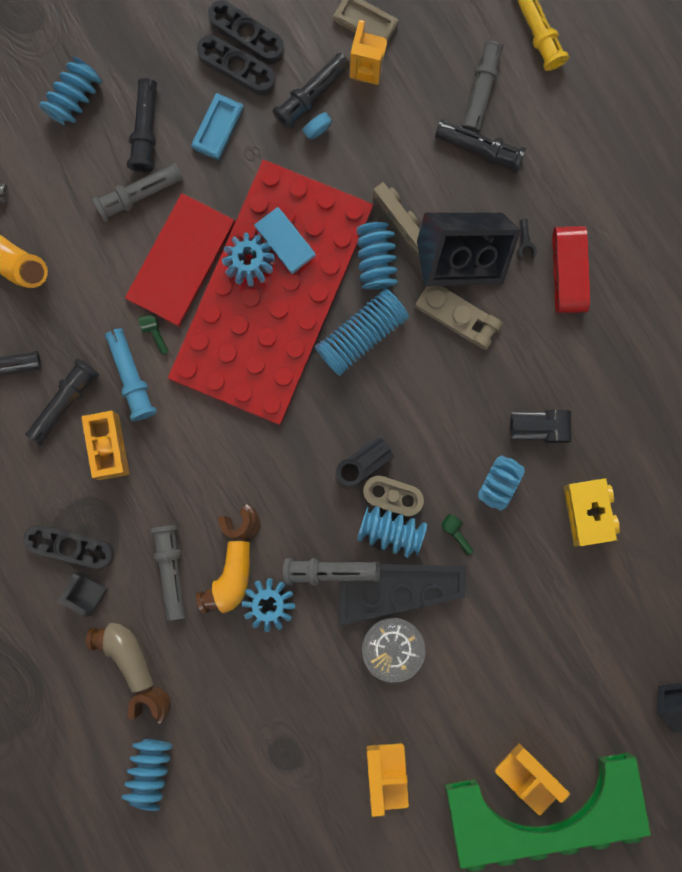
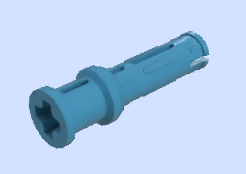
M122 328L114 329L115 336L109 331L105 334V339H107L124 386L121 388V394L123 398L127 399L132 413L130 419L132 422L147 419L157 413L156 407H152L147 394L148 385L145 381L140 380L124 335V330Z

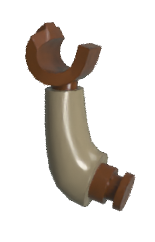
M109 623L106 628H101L99 631L97 628H90L86 636L87 649L90 651L98 649L99 651H104L106 657H111L119 667L131 692H136V695L129 702L127 719H135L141 715L142 703H145L151 709L153 718L160 725L168 715L170 698L162 688L153 686L154 683L137 638L130 629L118 623Z

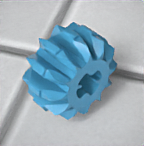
M245 232L243 234L244 241L240 242L238 238L233 237L232 242L235 247H224V252L228 256L222 258V263L224 266H229L226 270L228 277L236 275L235 282L240 285L247 278L248 286H253V278L255 277L261 283L265 281L262 271L272 273L273 268L268 263L275 261L274 254L268 253L271 249L269 242L261 244L262 238L260 235H256L250 241L249 234ZM246 255H252L253 259H251L250 265H245Z
M502 455L496 458L478 493L479 499L492 508L505 509L525 473L524 467L518 464L517 461Z
M268 578L266 589L264 590L262 583L258 580L255 582L258 594L251 589L246 590L245 593L253 598V601L242 602L243 607H252V611L247 612L244 617L245 619H250L254 615L257 617L253 622V628L256 629L261 621H265L264 631L269 632L271 621H273L275 627L280 630L283 625L279 616L286 621L292 619V616L286 613L284 609H295V603H285V599L290 598L293 593L292 591H288L284 595L280 593L285 586L284 582H280L274 590L273 579ZM270 597H273L276 600L273 605H277L276 611L270 610L265 613L262 610L264 605H261V600H268Z

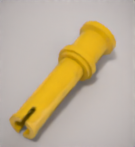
M517 0L534 36L533 46L535 49H539L544 60V69L551 71L565 64L569 59V54L563 51L558 41L559 33L550 27L538 0Z

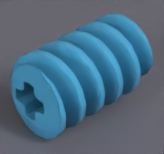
M72 57L74 62H68L65 66L69 73L61 72L59 75L61 82H54L52 85L56 93L48 91L45 95L48 102L41 101L39 107L48 116L62 125H65V120L72 123L76 122L71 112L82 113L83 110L78 105L79 101L86 104L89 103V99L84 94L85 91L95 94L96 90L91 83L95 82L101 85L103 82L92 67L76 57Z
M367 223L358 226L356 229V233L361 236L357 240V245L362 248L358 252V257L363 260L359 263L360 271L364 272L359 277L360 282L365 284L362 286L363 289H386L398 284V280L389 278V275L398 272V269L388 265V263L396 261L397 257L388 254V251L396 248V244L387 242V239L395 237V232L386 230V227L389 226L387 223Z
M367 506L357 540L361 542L366 535H369V545L373 546L378 539H381V549L385 550L392 543L394 554H397L404 547L405 557L409 558L413 551L416 552V556L418 555L427 529V523L423 522L415 529V519L413 518L404 525L403 515L399 514L392 521V512L390 510H387L380 517V507L375 506L369 513Z
M143 739L142 742L132 744V747L140 751V754L130 756L129 760L137 764V767L127 769V773L135 778L132 781L124 782V786L132 789V793L122 794L121 799L139 809L158 811L160 806L155 802L162 800L163 793L157 789L165 786V780L159 776L168 773V768L161 763L170 761L171 756L164 750L172 749L173 744L157 739Z

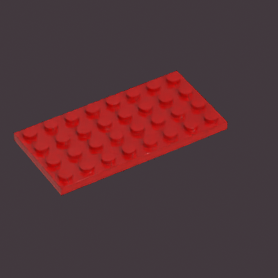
M263 159L225 246L235 247L232 242L233 237L238 238L240 242L244 241L243 234L245 232L249 234L250 241H252L256 235H260L254 225L279 207L316 253V257L294 274H291L273 250L270 249L268 253L274 254L275 261L268 263L273 268L272 273L262 271L265 281L261 283L255 277L253 278V286H248L247 278L239 285L235 282L236 275L232 277L227 276L226 270L229 266L223 265L222 258L228 255L223 249L168 375V379L281 426L355 252L357 240L361 237L356 233V229L358 226L367 223L374 204ZM262 238L261 244L266 243V241ZM246 255L245 265L251 264L252 255Z

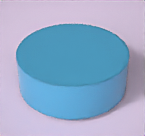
M324 112L311 120L302 131L309 140H313L324 133L332 125L333 121Z

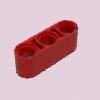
M586 226L554 227L552 233L555 311L556 313H588L590 308L587 228Z

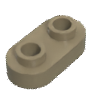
M384 476L371 477L363 488L364 498L370 505L378 506L381 509L390 510L393 513L406 517L417 514L424 504L423 495L418 488ZM381 486L384 489V495L382 497H375L372 492L374 487ZM404 496L412 497L413 505L411 507H405L402 504Z

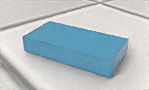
M216 93L191 144L192 149L219 161L244 110L243 104Z
M279 207L254 225L266 243L269 242L273 252L291 274H294L316 257V253Z

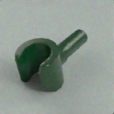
M152 315L139 317L141 332L152 331V336L161 354L168 353L169 351L160 335L157 318Z
M448 514L442 522V529L453 536L466 554L470 555L474 550L462 534L458 532L463 522L455 515Z

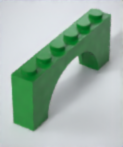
M629 752L599 757L597 782L587 802L570 817L544 826L517 824L495 813L483 800L479 785L475 779L444 784L460 868H466L467 871H478L484 869L485 864L497 862L500 866L515 864L517 862L516 859L529 857L530 860H541L547 858L548 853L560 851V854L570 855L578 853L579 848L591 846L592 849H605L611 846V842L623 841L625 844H633L642 841V837L651 836L636 757Z

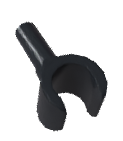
M521 219V246L517 249L516 254L522 260V249L528 247L531 250V259H534L537 255V248L534 244L530 243L528 220Z

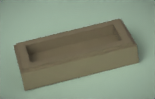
M342 0L333 15L334 22L356 33L359 20L365 21V33L384 37L387 43L399 23V19L364 0Z

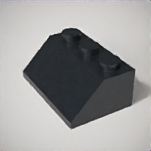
M424 213L417 238L423 283L426 286L504 284L521 229L503 213Z

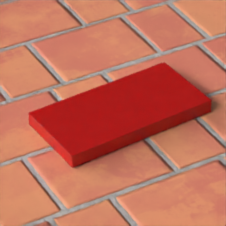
M181 193L127 292L125 299L180 327L232 231L235 220Z

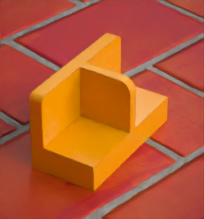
M363 20L358 22L350 53V78L379 85L387 40L381 36L365 33V21Z
M397 743L366 746L372 816H385L384 810L408 808V779L404 745Z
M520 743L495 768L496 774L537 815H541L556 799L562 803L570 795Z

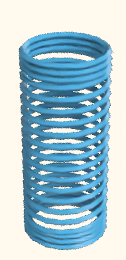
M383 289L379 296L375 295V299H371V303L367 302V306H363L362 309H359L358 313L350 316V320H346V324L342 323V327H338V331L334 330L333 334L325 337V341L321 340L315 348L327 365L337 375L341 376L349 368L346 362L350 366H353L352 361L357 363L356 357L361 359L359 352L365 356V351L369 352L368 346L373 349V344L378 345L377 340L382 342L381 336L386 338V334L390 335V330L394 331V327L398 328L399 324H403L404 321L409 319L408 312L388 289ZM362 313L365 314L368 321L362 316ZM353 320H355L358 323L360 328L354 323ZM349 323L354 327V329L356 330V332L351 328V326L349 325ZM346 328L349 329L353 337L347 332ZM341 331H343L346 334L348 339L342 334ZM337 334L343 339L345 344L339 339ZM334 339L340 344L342 349L335 343ZM329 342L334 345L339 354L332 348Z

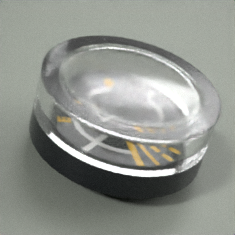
M396 617L381 619L368 629L363 638L362 655L365 665L375 677L382 681L398 683L410 679L420 670L425 659V642L421 633L414 625L404 619Z

